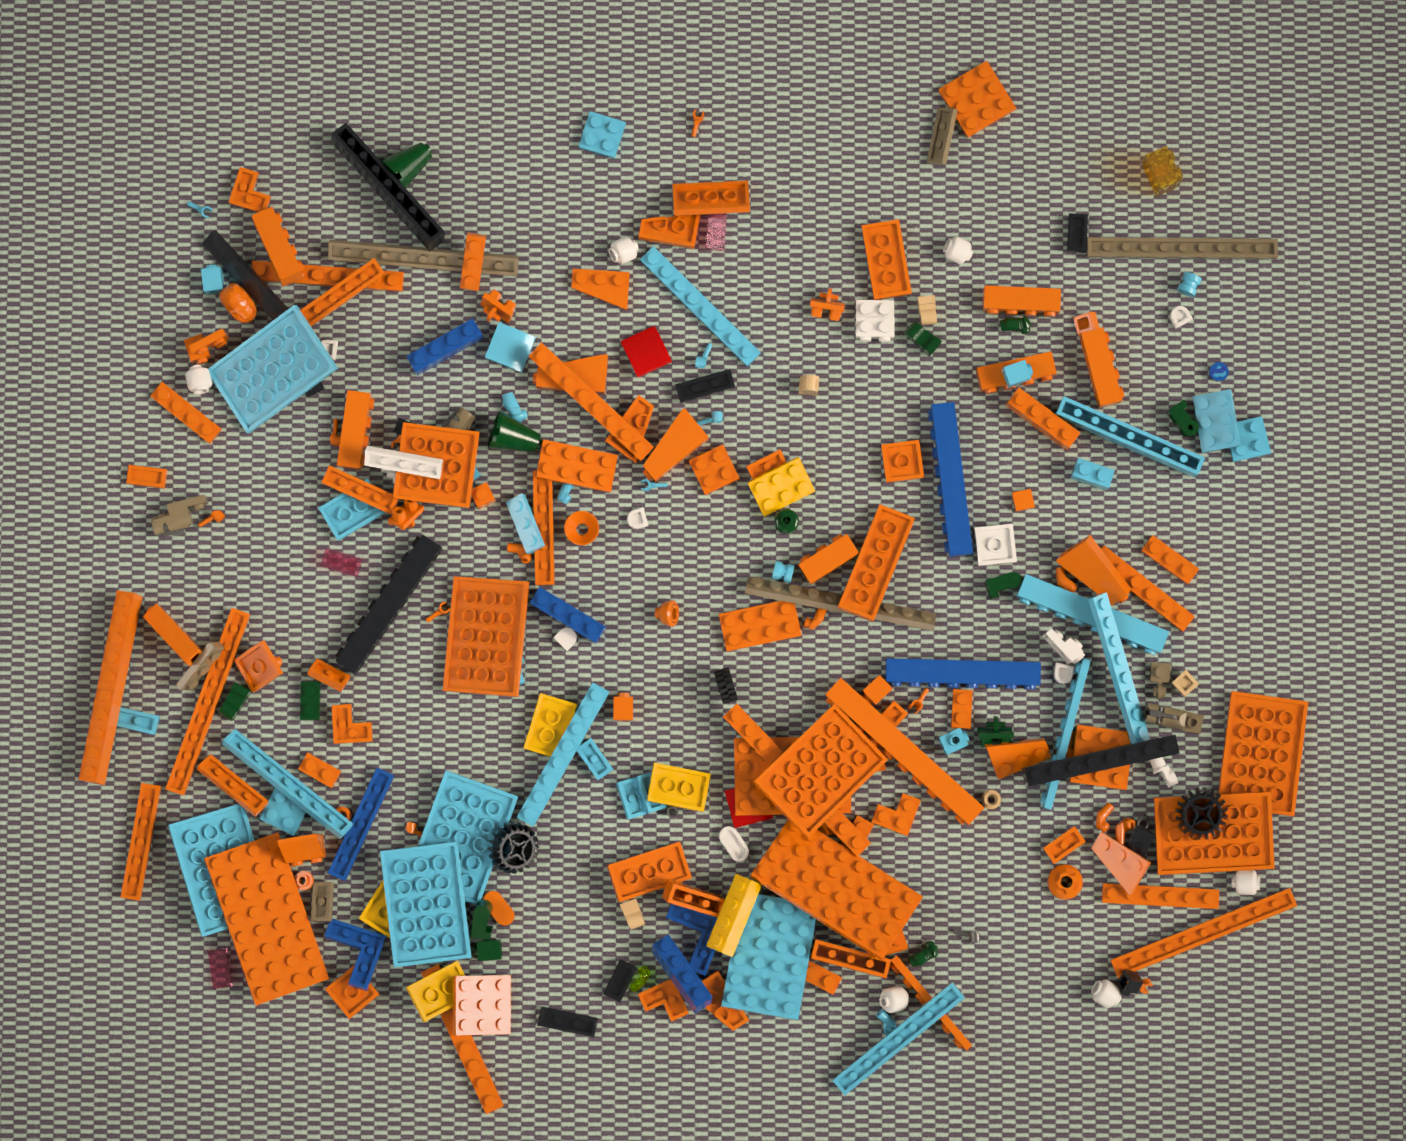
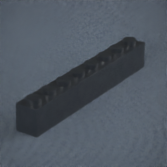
M347 123L331 133V143L429 252L444 241L445 231Z
M423 534L421 537L417 536L413 541L411 552H406L402 557L400 568H395L391 573L390 578L392 579L389 584L382 586L379 591L381 595L378 600L374 599L368 607L370 611L367 616L363 615L357 623L358 629L349 634L346 639L348 641L347 645L344 648L341 647L335 655L337 657L336 662L355 675L360 671L443 550L440 545Z
M1175 734L1024 767L1021 770L1025 787L1180 754Z

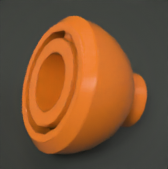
M674 600L664 602L655 609V618L659 619L666 626L674 627L679 619L678 604Z

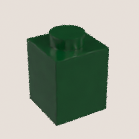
M501 940L478 941L477 946H474V957H478V961L503 959Z

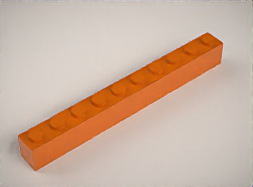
M116 591L78 779L87 783L105 785L143 598L132 592Z
M842 678L825 694V697H827L825 701L830 706L836 704L856 724L862 733L865 732L870 736L869 740L876 747L880 745L884 749L882 753L890 760L894 758L898 762V768L904 773L908 771L913 775L911 779L918 786L923 784L927 788L925 792L933 799L937 797L942 802L940 805L947 812L951 810L955 813L956 816L954 818L961 825L965 823L970 825L984 809L976 799Z

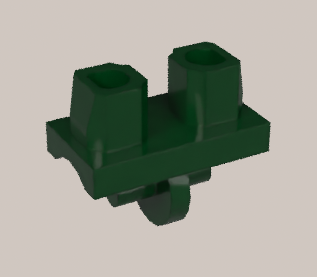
M993 716V722H986V727H977L981 747H985L984 744H992V738H999V744L1002 742L1010 743L1011 738H1014L1012 727H1005V722H998V716Z

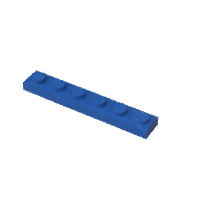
M376 768L352 819L353 826L345 834L328 874L343 881L347 880L395 775Z

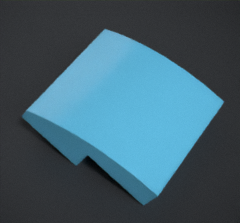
M498 322L485 358L522 373L535 337Z
M652 772L616 783L627 820L667 808L666 805L646 801Z

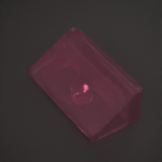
M726 213L708 214L705 250L724 252L727 223Z
M228 949L208 951L213 989L232 987Z

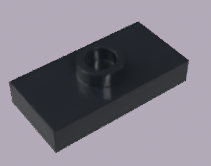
M1069 213L1067 252L1086 253L1088 214Z
M1137 826L1127 847L1140 856L1145 857L1155 834Z
M620 959L603 994L620 1003L638 968Z

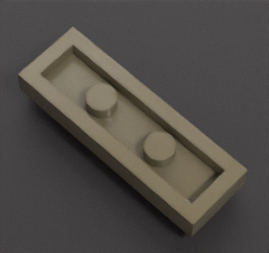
M938 108L926 161L929 164L946 165L958 111L955 108Z
M209 642L176 686L180 690L194 689L201 677L209 671L211 664L221 656V652L225 647L220 642Z

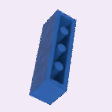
M472 318L407 355V358L417 376L484 339Z
M539 587L530 602L535 608L595 644L598 643L606 629V626Z
M668 934L652 944L651 952L692 1011L696 1014L710 1005L713 998L670 935Z

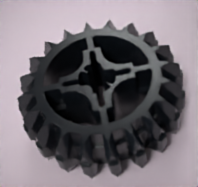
M1198 787L1195 788V794L1188 790V798L1185 795L1181 796L1185 800L1184 803L1181 801L1177 802L1182 808L1175 809L1176 813L1181 814L1175 817L1178 821L1182 820L1178 824L1179 828L1184 827L1183 833L1189 832V837L1191 838L1196 833L1198 840L1201 839L1202 834L1205 839L1209 838L1208 833L1215 837L1214 830L1217 829L1218 832H1221L1222 829L1219 825H1226L1222 818H1228L1227 814L1222 813L1228 810L1226 806H1222L1225 804V800H1219L1221 795L1219 793L1214 795L1213 789H1210L1207 794L1206 787L1202 788L1201 793ZM1202 798L1209 799V802H1205L1203 805H1197L1193 802ZM1214 804L1217 809L1215 820L1210 817V811L1213 809L1212 806ZM1190 806L1194 813L1191 821L1188 823L1186 812ZM1195 807H1196L1198 810H1202V811H1203V809H1205V810H1204V813H1205V815H1206V817H1207L1208 819H1206L1205 817H1201V815H1200V818H1199V813H1198V811L1195 809ZM1200 822H1206L1209 824V826L1205 828L1194 827L1195 824L1198 825Z
M511 822L510 825L504 823L503 828L497 827L498 833H492L494 840H489L492 846L488 847V850L492 852L488 855L489 858L493 859L492 864L497 866L498 870L507 874H516L517 871L523 872L524 867L530 868L528 863L535 862L532 859L533 856L538 855L535 849L540 848L539 845L535 844L538 841V838L534 836L536 833L530 830L529 826L521 822ZM514 834H521L519 837L516 836L514 839L510 838V836ZM513 857L517 858L514 861L506 862L507 859H511Z

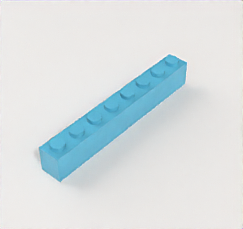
M1065 396L1062 398L1055 413L1071 425L1194 478L1199 474L1205 457Z
M1024 575L1016 595L1019 598V602L1026 605L1032 603L1037 605V609L1046 613L1048 610L1055 613L1054 616L1065 620L1067 617L1073 620V624L1081 627L1087 625L1091 627V631L1098 633L1087 598L1030 575ZM1112 609L1120 639L1127 641L1126 645L1136 649L1138 646L1145 649L1144 652L1153 656L1156 653L1160 654L1170 631Z

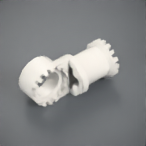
M1163 757L1149 760L1153 768V774L1161 772L1163 780L1166 779L1164 782L1167 783L1168 788L1178 784L1174 771L1168 764H1165Z

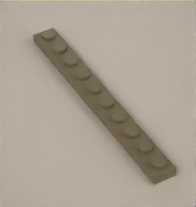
M1088 237L1087 258L1277 259L1278 239Z
M331 239L328 243V260L368 263L375 258L381 265L461 272L465 252L446 249H433L429 252L427 248ZM484 253L481 273L518 276L519 256Z
M748 576L745 594L853 615L838 609L842 597L841 594ZM881 603L875 620L934 631L936 613L896 606L890 603Z

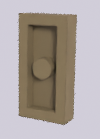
M313 882L311 921L332 922L333 882Z

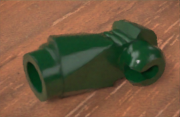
M1023 316V318L1006 317V319L999 321L1002 332L1020 329L1022 334H1027L1031 330V322L1026 316Z
M928 941L924 944L926 949L909 956L912 968L916 966L921 967L928 960L937 958L938 946L933 941Z

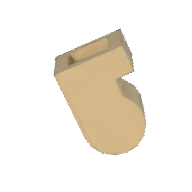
M935 295L917 298L921 325L937 324Z
M803 375V377H800L798 394L817 396L819 376Z
M636 898L620 904L631 930L645 925Z

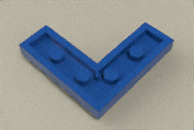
M671 903L666 916L667 919L702 932L689 964L695 972L706 976L716 951L706 945L717 917Z
M332 919L326 930L325 938L360 949L348 985L367 991L386 936Z

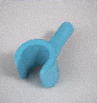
M190 201L187 203L188 206L201 212L202 216L206 219L209 216L204 215V210L208 209L213 212L209 206L201 207Z
M708 343L703 357H696L695 367L704 368L706 366L707 357L712 347L711 343Z
M721 411L712 412V418L696 422L698 425L721 423L723 421V413Z
M647 479L640 481L641 483L648 482L647 488H641L646 492L650 491L651 488L668 486L667 482L655 483Z

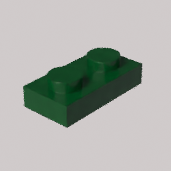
M301 682L300 720H320L321 682Z

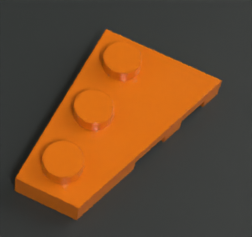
M701 214L642 219L638 239L694 249Z
M573 269L571 288L627 311L630 272Z
M638 395L623 416L643 437L645 436L654 405ZM610 433L605 442L636 464L637 457Z
M1044 738L1021 740L1016 743L1002 742L998 745L984 744L999 780L1021 771V768L1032 766L1052 757Z
M1100 832L1091 849L1126 892L1132 896L1151 862L1106 833Z
M719 971L702 981L713 997L711 1004L705 1007L709 1012L732 1031L749 1021L744 1011L721 1007L726 982Z

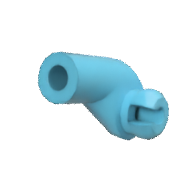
M562 485L557 497L559 502L564 504L570 502L571 496L569 492L573 485Z
M883 1009L877 1012L876 1017L883 1022V1031L885 1036H887L896 1028V1021Z

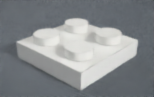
M1013 524L974 528L978 566L1017 562Z

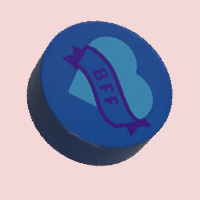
M1216 362L1209 368V376L1216 382L1225 380L1229 374L1227 365L1222 362Z

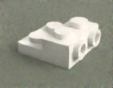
M856 300V339H860V342H871V339H879V342H890V339H894V300Z
M1051 628L1042 636L1067 664L1072 662L1075 664L1085 656L1084 651L1081 649L1083 646L1076 638L1072 639L1070 637L1064 642L1062 640L1064 638L1057 629L1054 631Z

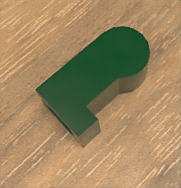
M915 321L904 332L907 338L929 357L942 342Z
M1182 400L1168 410L1166 414L1184 437H1192L1198 432L1199 425L1187 414L1184 408L1188 405L1185 400Z
M1010 572L986 580L984 583L990 600L998 598V592L1017 589L1022 583L1021 575L1017 572Z
M234 682L231 691L219 710V714L233 721L252 691Z
M480 900L476 904L473 914L471 938L491 939L493 926H489L488 921L493 906L488 900Z

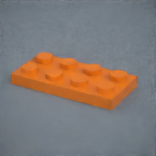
M748 180L672 184L674 216L750 212Z
M899 219L861 225L874 300L911 295L912 291Z
M543 439L535 478L610 493L618 455Z
M777 601L719 614L726 652L802 636L795 603Z
M680 842L607 865L618 903L665 888L668 879L679 883L692 879Z

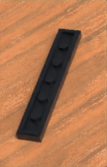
M216 230L211 231L202 243L203 246L265 313L274 320L287 311L289 308Z

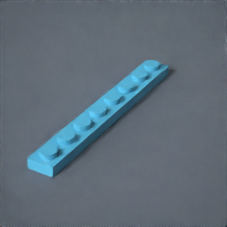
M654 246L640 259L747 367L761 354Z
M1107 592L1100 593L1088 600L1131 744L1147 741L1150 737Z
M1083 658L1080 662L1076 663L1074 673H1077L1075 681L1072 680L1069 691L1072 694L1065 704L1064 710H1067L1065 718L1062 717L1059 727L1062 729L1061 736L1056 738L1055 747L1057 751L1056 755H1052L1051 761L1065 759L1091 660ZM1059 780L1045 783V785H1048L1046 793L1043 792L1040 799L1043 809L1052 810Z
M592 683L517 816L518 819L532 827L535 826L609 695V691Z
M233 730L222 741L224 747L337 838L341 839L352 828V822L239 731Z
M953 982L950 983L832 1081L846 1095L961 1002L965 996Z

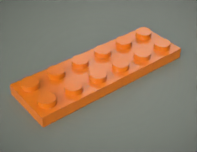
M879 504L839 602L838 609L874 622L914 523V517Z

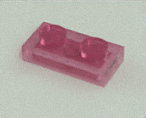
M326 548L320 566L358 578L363 559Z

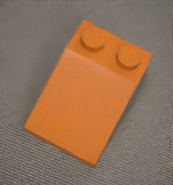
M310 834L277 840L285 862L291 863L292 867L303 865V861L310 860L311 863L322 862V858L327 857L323 834Z

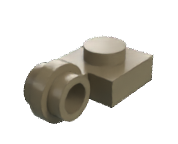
M1150 663L1149 682H1157V686H1153V697H1156V699L1161 700V698L1166 696V686H1162V683H1170V663Z

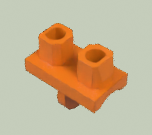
M828 288V293L820 292L819 298L826 300L811 297V316L821 318L823 309H829V319L839 321L841 313L844 312L845 303L830 301H838L839 295L831 294L832 288Z
M495 289L489 294L485 293L482 296L480 305L484 307L483 312L488 315L486 321L490 322L492 319H495L499 322L501 319L508 324L512 319L516 303L507 300L503 305L499 302L501 294Z
M404 500V504L401 507H395L392 510V516L388 519V524L395 525L400 530L412 529L415 526L414 520L424 511V506L414 501Z

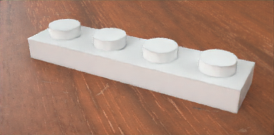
M372 446L366 447L365 466L436 479L441 478L443 459Z

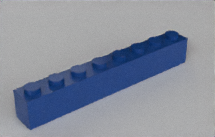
M955 403L931 404V410H927L928 420L932 421L933 426L930 429V437L935 442V447H932L933 459H937V466H934L935 477H939L940 485H937V494L942 499V504H939L940 516L944 515V523H941L942 534H946L947 542H944V551L948 553L949 558L972 555L973 548Z
M887 658L885 661V681L890 686L895 687L901 686V683H909V687H920V684H928V687H939L940 684H947V688H959V684L966 685V688H978V685H986V689H997V685L1005 686V689H1016L1017 686H1024L1025 690H1036V686L1041 685V662Z

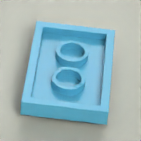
M1231 389L1192 396L1196 421L1199 425L1198 432L1202 453L1241 446Z
M369 479L364 480L365 482L371 484ZM344 493L319 507L320 512L338 541L386 513Z

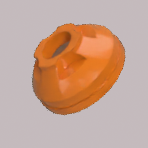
M574 512L565 522V535L573 544L579 546L588 545L598 536L599 523L590 512ZM580 524H585L588 527V532L584 535H580L576 531L577 526Z
M1062 864L1051 870L1048 875L1047 884L1050 892L1055 897L1068 900L1079 894L1082 889L1083 879L1075 867ZM1064 876H1068L1072 880L1069 888H1064L1061 885V879Z

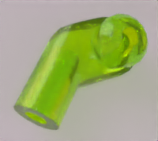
M645 965L638 969V973L641 976L630 984V989L633 992L641 989L651 976V971Z

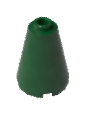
M418 143L383 158L381 162L407 188L432 158V150L429 145Z
M498 412L493 423V430L490 432L488 447L535 452L536 449H540L543 439L540 438L539 433L506 413Z

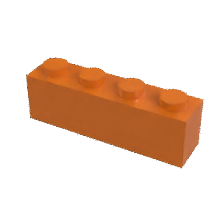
M273 207L251 215L282 287L303 279L302 271L305 270L301 260L297 261L295 257L297 251L294 244L290 245L287 240L290 236L287 229H282L280 223L283 221L279 212L275 213Z
M987 285L983 288L982 311H986L989 315L1006 312V315L1009 316L1025 313V316L1044 314V317H1055V314L1058 315L1060 313L1061 289Z
M1103 327L1081 332L1079 338L1098 409L1121 403L1124 391L1122 386L1119 387L1118 385L1119 372L1113 366L1112 361H1115L1113 351L1109 350L1108 347L1110 342L1108 332H1104Z
M1052 351L977 367L975 371L980 393L992 394L997 392L999 388H1004V390L1016 388L1015 386L1007 387L1002 369L1005 366L1023 360L1031 365L1033 371L1030 381L1021 383L1023 386L1032 385L1034 381L1040 379L1042 382L1053 380L1052 377L1057 372Z
M1021 388L1016 390L1006 404L1009 409L1066 451L1080 434L1078 430Z
M347 390L337 466L339 468L362 471V466H365L364 450L369 445L367 428L370 429L372 424V417H369L370 410L374 409L375 402L371 393Z
M816 939L810 959L885 979L887 978L891 959L884 958L882 961L878 958L870 960L869 953Z

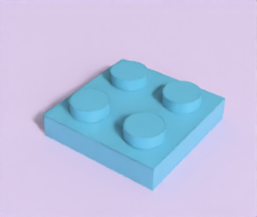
M590 111L579 148L615 159L626 122Z
M1262 416L1237 422L1241 446L1229 448L1233 462L1271 454Z
M275 788L260 820L295 836L306 812Z

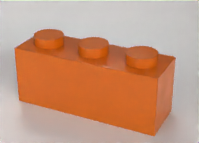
M839 534L832 539V544L828 546L823 544L816 549V554L813 556L808 554L799 560L801 563L798 564V567L809 585H812L859 555L858 550L847 534L844 536Z
M669 879L662 898L668 903L717 918L725 901V898L721 895Z

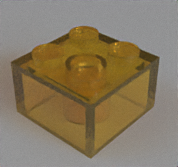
M1167 146L1146 154L1141 162L1156 197L1177 189L1182 182L1181 178H1183L1181 169L1176 167L1174 163V153Z

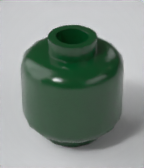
M791 509L780 510L774 518L776 530L784 535L794 533L799 525L798 515Z

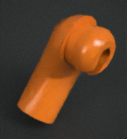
M1108 802L1097 813L1096 828L1102 832H1106L1109 829L1110 825L1106 822V817L1114 810L1113 805Z

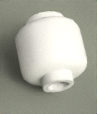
M625 236L611 243L609 254L614 262L622 265L636 258L638 245L635 240Z
M957 236L952 239L949 238L943 248L945 257L958 264H962L966 260L969 261L973 254L971 243Z
M201 365L190 367V370L185 374L188 389L196 395L207 393L212 386L209 370Z
M1239 870L1236 872V876H1232V888H1236V892L1239 895H1254L1257 890H1260V875H1257L1255 870Z
M1107 979L1097 981L1092 987L1091 994L1093 1000L1105 1008H1111L1113 1005L1116 1006L1121 1000L1119 987Z
M900 986L886 988L880 995V1005L888 1013L904 1010L909 1002L907 991Z

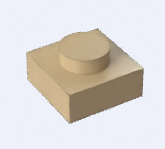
M1184 670L1171 683L1183 697H1186L1199 685L1187 670Z

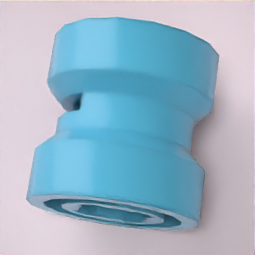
M1184 272L1183 282L1179 284L1177 291L1186 296L1195 297L1196 287L1200 285L1202 278L1193 273Z
M776 561L772 579H783L784 582L791 583L795 565H785L780 561Z

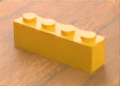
M735 874L707 942V947L733 957L762 885L760 883Z

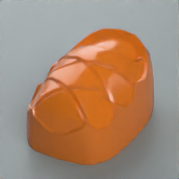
M230 283L220 291L219 299L234 319L241 323L253 321L257 314L256 305L251 296L240 285Z

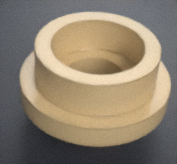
M988 790L982 795V804L988 809H995L1001 803L1000 794L995 790ZM989 796L994 797L995 801L993 803L988 802Z

